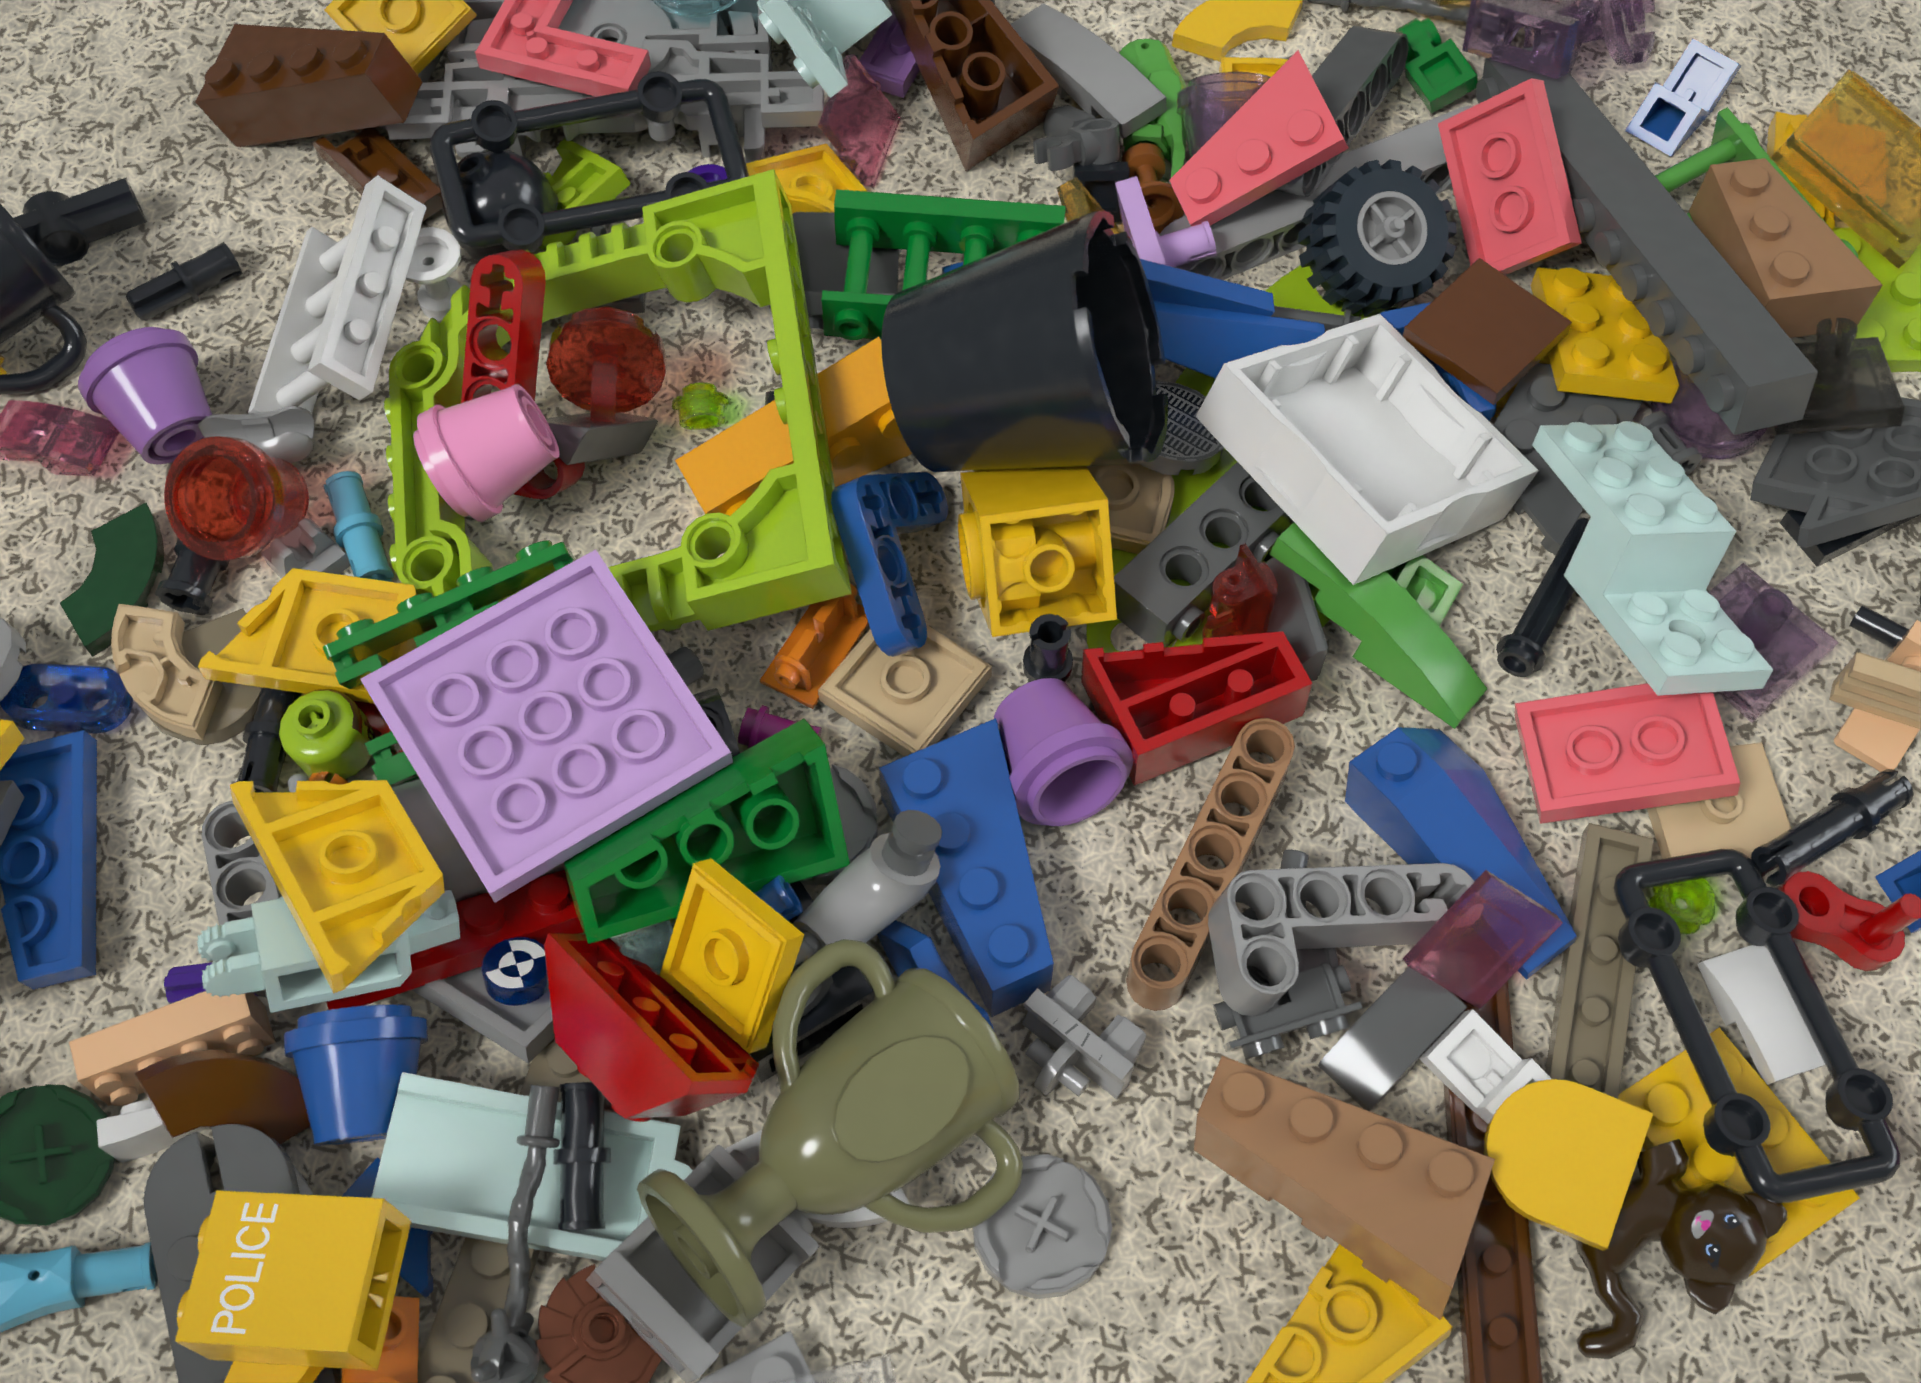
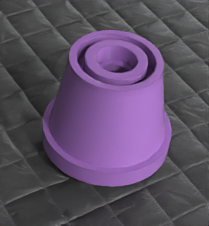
M159 327L134 329L107 341L89 357L79 376V392L92 411L104 415L136 449L145 462L150 464L174 462L197 450L198 446L206 441L199 429V422L206 416L212 415L196 370L198 365L197 352L186 335L180 331Z
M1044 678L1024 684L1010 693L995 712L994 719L996 718L1018 813L1025 821L1036 825L1048 826L1074 824L1100 812L1122 790L1133 765V755L1122 734L1113 726L1103 724L1064 681L1055 678Z

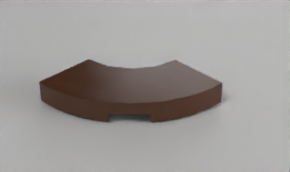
M224 1049L202 1050L169 1057L134 1073L162 1124L172 1138L199 1127L238 1124L259 1130L281 1145L310 1127L298 1076L280 1063L266 1057L262 1059L250 1055L226 1053Z

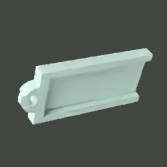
M402 1072L371 1198H384L411 1220L410 1227L508 1244L507 1223L510 1208L519 1186L520 1175L528 1151V1146L519 1145L516 1139L518 1136L525 1134L529 1096ZM557 1102L553 1137L559 1139L560 1145L557 1148H547L546 1167L533 1201L534 1205L528 1227L527 1243L529 1248L603 1261L648 1217L637 1191L639 1182L658 1169L675 1173L682 1180L693 1171L688 1165L675 1160L681 1125L655 1120L637 1122L625 1119L617 1113L604 1111V1147L611 1148V1163L604 1164L603 1221H605V1229L561 1231L558 1230V1223H560V1165L553 1164V1150L561 1149V1102Z

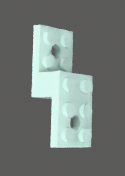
M888 0L757 1V5L762 12L758 16L759 20L777 44L786 39L797 57L793 60V63L802 78L812 89L820 84L830 98L848 85L841 54L892 15Z
M1624 421L1619 424L1589 425L1582 422H1572L1568 425H1540L1532 446L1591 517L1564 573V577L1656 695L1763 689L1773 672V668L1756 650L1752 640L1743 634L1722 610L1717 599L1706 591L1736 533V530L1717 510V505L1697 488L1685 474L1684 468L1678 462L1672 460L1655 441L1652 432L1641 424Z

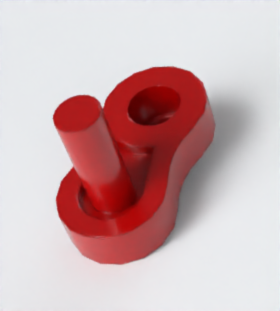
M1810 871L1797 872L1789 877L1786 882L1776 887V889L1789 896L1797 907L1799 914L1798 924L1790 932L1793 938L1825 947L1853 968L1863 971L1878 970L1900 956L1905 947V933L1903 929L1921 918V899L1914 894H1905L1887 907H1884L1879 903L1851 896L1822 875Z

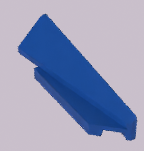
M1140 259L1155 304L1164 355L1168 361L1216 379L1224 363L1281 345L1309 342L1325 333L1324 324L1271 317L1275 312L1273 294L1270 292Z

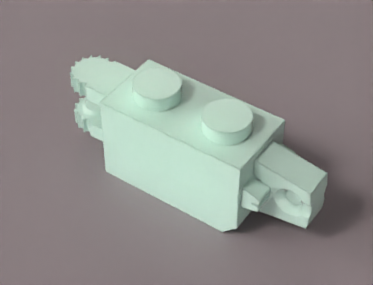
M446 890L351 984L337 993H333L283 897L251 904L253 917L224 922L223 925L215 924L214 927L208 926L207 930H202L201 935H198L197 945L201 958H207V961L213 960V964L206 965V970L202 971L203 988L206 989V993H212V996L218 995L221 998L222 996L230 997L231 994L240 995L266 990L270 1013L399 987L412 973L411 954L460 939V928L452 890Z

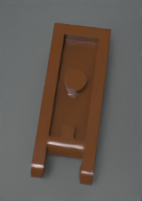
M374 127L353 130L356 135L337 147L324 136L313 142L321 158L361 195L365 185L378 175L426 206L423 221L443 208L440 188Z

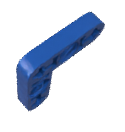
M910 472L863 475L835 487L831 494L833 514L876 644L882 652L891 657H896L922 647L927 640V625L898 534L918 532L946 520L948 504L942 486L931 473Z

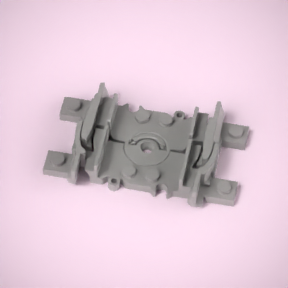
M464 0L477 16L447 45L450 63L445 65L444 82H423L406 121L385 126L390 140L431 138L434 131L443 124L470 119L474 109L482 102L488 100L504 102L516 111L595 96L480 69L475 51L504 0ZM573 0L558 28L648 50L651 67L647 74L660 71L674 76L678 82L694 79H708L716 82L723 88L727 96L734 124H737L738 137H744L746 163L760 160L765 148V128L825 126L824 89L819 84L812 89L798 71L773 72L772 37L759 20L758 16L762 12L757 5L758 0ZM726 26H730L731 35H728ZM704 101L681 105L678 115L672 120L663 123L648 120L639 112L563 126L566 141H571L579 134L636 132L647 128L652 139L667 141L675 135V123H679L687 130H698L703 158L711 157V145H718L708 107ZM542 130L518 134L515 143L506 150L513 151L525 158L527 136L535 142H540ZM476 141L455 145L458 156L462 158L472 153L488 151L479 146Z

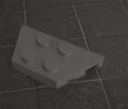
M1537 363L1518 382L1493 426L1539 470L1512 508L1518 515L1523 512L1528 514L1545 536L1541 542L1543 547L1548 552L1556 555L1580 516L1583 507L1532 446L1540 425H1568L1572 422L1603 425L1619 424L1624 421L1632 422L1643 400L1557 391L1551 364Z

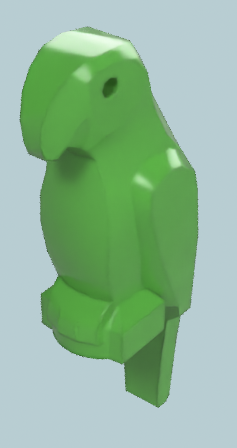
M1150 38L1137 39L1125 45L1119 54L1138 69L1166 97V112L1123 139L1124 152L1140 143H1151L1158 146L1163 152L1164 159H1167L1172 166V178L1185 164L1189 92L1164 43Z

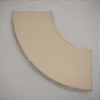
M119 604L112 627L111 647L115 668L120 674L125 688L137 705L158 724L186 737L203 740L223 684L220 681L205 679L200 670L195 668L186 659L182 647L185 622L178 612Z

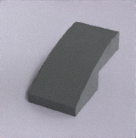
M1415 960L1351 1026L1319 1062L1318 1066L1364 1110L1371 1111L1413 1069L1418 1059L1466 1010L1467 1006Z

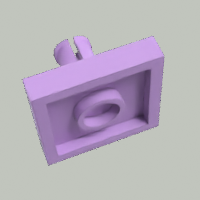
M1137 176L1115 182L1123 229L1129 235L1140 259L1177 267L1207 257L1217 256L1215 241L1208 220L1199 225L1159 236L1158 232L1154 229Z

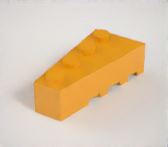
M879 337L817 374L835 487L912 454L899 430L890 404L883 370L882 343ZM775 400L675 460L705 514L719 512L731 516L758 488L769 470L794 463L788 424H783Z

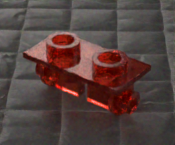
M1246 543L1239 547L1235 566L1219 573L1214 579L1213 594L1209 608L1212 615L1207 617L1202 633L1203 638L1267 633L1278 594V585L1270 567L1265 562L1261 561L1258 563Z

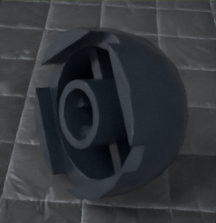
M510 150L472 153L465 156L457 164L473 225L497 222L500 213L507 206L514 203L532 205L540 213L557 210L559 199L544 173L532 161ZM442 199L444 217L450 229L446 210ZM457 240L459 245L466 249L469 255L477 261L488 255L509 251L503 244L485 248H470L462 245Z

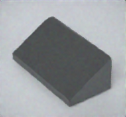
M610 411L546 418L559 447V458L566 465L639 454L643 451L658 424L655 418Z
M1272 557L1251 575L1245 583V592L1257 633L1283 631L1310 680H1317L1328 652V646L1308 582Z

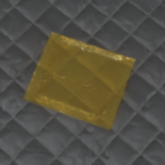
M1848 69L1770 159L1899 269L1921 243V127L1859 74Z

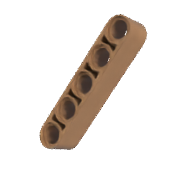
M1268 718L1255 719L1247 723L1239 732L1133 947L1126 978L1127 990L1133 1001L1145 1009L1153 1011L1166 1010L1175 1005L1183 996L1210 939L1208 913L1213 903L1231 880L1241 873L1285 781L1295 743L1293 735L1288 728L1277 720ZM1252 752L1266 753L1275 762L1260 763L1251 758L1249 754ZM1226 803L1242 804L1248 808L1251 814L1246 816L1233 815L1223 805ZM1201 855L1216 856L1224 862L1226 867L1218 870L1208 869L1199 863L1197 857ZM1177 908L1190 909L1198 915L1201 921L1194 925H1184L1174 920L1169 912ZM1149 963L1164 964L1171 969L1175 977L1164 982L1154 981L1145 975L1142 967Z

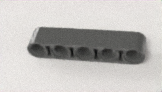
M1353 25L1312 75L1347 146L1350 145L1401 77L1408 56L1409 45L1406 34ZM1343 152L1277 188L1276 191L1309 197Z

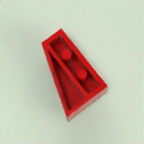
M1283 631L1203 638L1202 644L1164 647L1163 642L1143 644L1142 650L1104 653L1103 647L1083 649L1081 683L1101 722L1116 728L1130 747L1133 755V765L1129 777L1134 786L1232 746L1241 729L1255 719L1268 718L1285 724L1302 717L1313 684Z

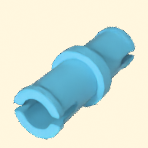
M344 471L330 476L325 481L324 491L329 498L336 520L333 534L337 544L345 548L353 576L392 582L391 578H394V573L389 566L380 539L384 528L378 515L371 512L361 475L353 471Z

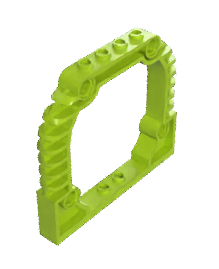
M772 169L643 206L644 223L632 227H628L626 223L616 224L612 226L611 233L596 237L593 232H588L579 236V242L565 246L560 241L553 242L546 246V251L534 254L540 260L545 270L546 278L542 323L550 319L667 288L676 300L686 303L702 300L708 297L714 290L719 289L746 298L759 307L771 305L775 339L768 340L767 347L776 375H781L783 386L774 390V396L779 416L783 424H788L794 463L769 470L758 488L731 516L718 512L707 513L696 518L687 526L681 539V546L656 555L608 567L651 632L661 629L671 631L681 628L682 624L700 620L705 628L710 631L852 594L845 548L831 505V494L835 484L792 208L775 170ZM504 274V280L512 282L514 287V279H509ZM462 285L451 296V308L440 323L436 319L430 318L420 337V341H414L405 345L394 355L389 367V397L384 400L385 414L391 426V445L386 447V459L393 476V493L388 496V509L395 528V543L391 544L389 550L391 564L402 583L414 585L417 594L430 592L433 593L434 597L458 587L456 580L467 572L486 566L493 568L492 563L465 534V518L456 513L447 504L431 482L419 459L413 437L414 432L418 430L417 417L420 413L435 405L448 408L461 403L470 289L467 285ZM498 326L496 338L499 346L502 348L511 338L503 327ZM509 595V596H507V597H505V598H502V599L498 600V602H501V601L505 600L506 598H508V597H510V596H512V595Z

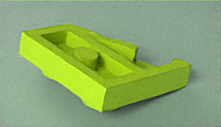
M565 138L556 148L562 161L553 176H551L550 172H543L559 199L557 210L615 200L631 184L621 167L572 140L566 141ZM578 230L545 236L539 248L546 251L548 244L557 241L562 242L565 246L573 240Z

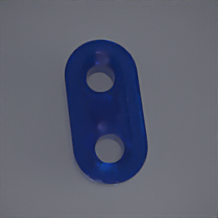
M29 664L23 666L18 681L4 699L0 701L2 709L21 728L56 732L84 730L87 733L94 734L108 732L121 725L127 719L133 707V698L125 688L120 675L112 669L57 664ZM48 696L47 701L43 705L32 708L33 703L37 699ZM109 699L103 707L93 711L98 702Z

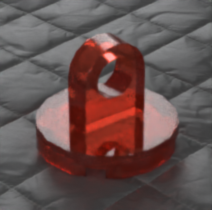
M612 307L583 309L573 314L571 321L564 323L561 328L559 324L552 332L546 359L550 381L562 397L584 410L591 411V423L615 424L616 413L629 412L647 404L661 390L666 374L667 362L664 343L658 333L655 331L654 335L649 328L644 326V320L634 313Z

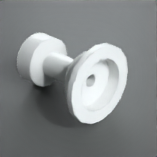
M435 227L420 228L405 280L421 285L417 292V299L424 315L436 320H442L451 308V296L461 287L456 280L448 277L459 265L461 248L452 234L444 229Z

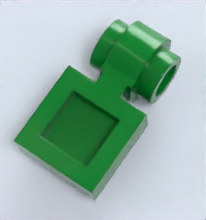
M1415 18L1396 29L1397 33L1406 34L1408 37L1409 47L1404 67L1405 77L1431 114L1476 89L1478 75L1451 38L1442 43L1437 28L1429 18L1422 21Z

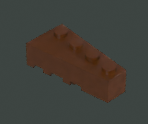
M888 0L965 171L1044 122L1048 109L1053 108L1059 84L991 0Z

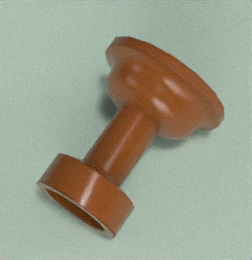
M1140 143L1130 147L1123 154L1121 162H1128L1129 178L1137 176L1154 229L1160 234L1170 223L1183 217V208L1172 185L1160 181L1166 171L1162 150L1151 143Z

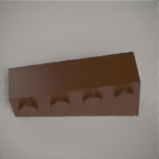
M234 24L215 63L205 74V83L195 103L234 146L246 147L404 123L423 81L385 33Z

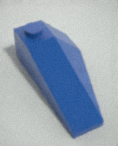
M1398 727L1349 761L1345 802L1407 864L1445 863L1455 865L1466 871L1473 879L1478 890V903L1475 910L1465 920L1526 980L1575 943L1577 938L1575 931L1485 771L1440 729Z

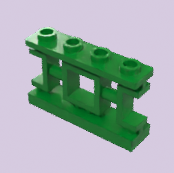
M550 540L531 544L516 553L517 561L495 571L492 567L486 566L467 572L456 580L458 587L436 597L430 592L410 597L397 605V614L377 623L373 619H364L351 623L336 633L338 640L326 644L322 648L327 660L333 662L337 672L334 673L339 684L348 689L355 688L363 684L360 680L361 678L388 664L387 660L378 655V653L412 638L417 647L425 644L499 603L498 600L521 591L574 562L575 558L564 542L553 545ZM392 732L365 743L369 755L373 756L376 763L371 766L377 780H387L390 786L393 787L419 779L404 751L397 754V751L402 748Z

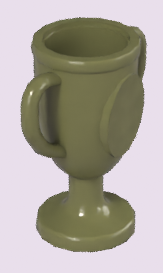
M842 939L825 945L806 959L792 973L783 991L772 1025L773 1058L781 1092L770 1109L762 1128L759 1143V1162L728 1187L715 1194L699 1195L675 1173L664 1169L655 1170L640 1181L637 1187L644 1210L673 1257L709 1301L731 1322L743 1328L753 1321L766 1306L762 1284L751 1265L752 1251L764 1235L793 1211L799 1210L811 1214L834 1215L865 1207L893 1224L920 1233L955 1232L976 1227L989 1219L1012 1199L1021 1184L1023 1161L1019 1147L1010 1134L993 1121L995 1117L998 1118L1006 1114L1020 1098L1019 1079L1009 1054L996 1033L975 1006L950 982L932 971L923 968H910L903 972L897 981L894 982L887 963L878 951L863 941ZM847 966L856 967L866 975L874 990L876 999L833 1034L800 1067L796 1052L798 1025L809 997L821 983L841 968ZM973 1135L979 1137L991 1149L995 1157L997 1167L993 1178L963 1202L927 1208L906 1204L891 1195L935 1166Z

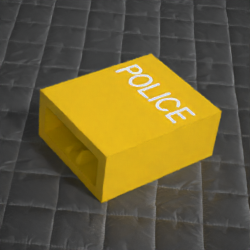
M216 1190L210 1215L205 1218L199 1230V1255L190 1288L184 1293L178 1306V1331L175 1342L209 1360L378 1371L411 1220L384 1198Z

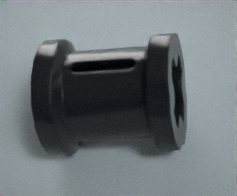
M196 536L179 537L174 547V552L177 555L168 580L160 581L155 594L163 604L174 610L206 615L213 604L209 595L219 572L227 569L231 557L223 547L207 539Z

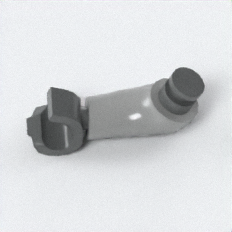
M918 810L900 812L894 820L892 831L882 834L872 841L870 848L856 857L794 921L793 925L805 935L792 973L806 959L827 944L842 939L867 943L925 898L935 884L941 867L938 856L935 853V848L941 840L942 829L933 817ZM832 976L812 992L802 1017L809 1013L826 995L833 983Z

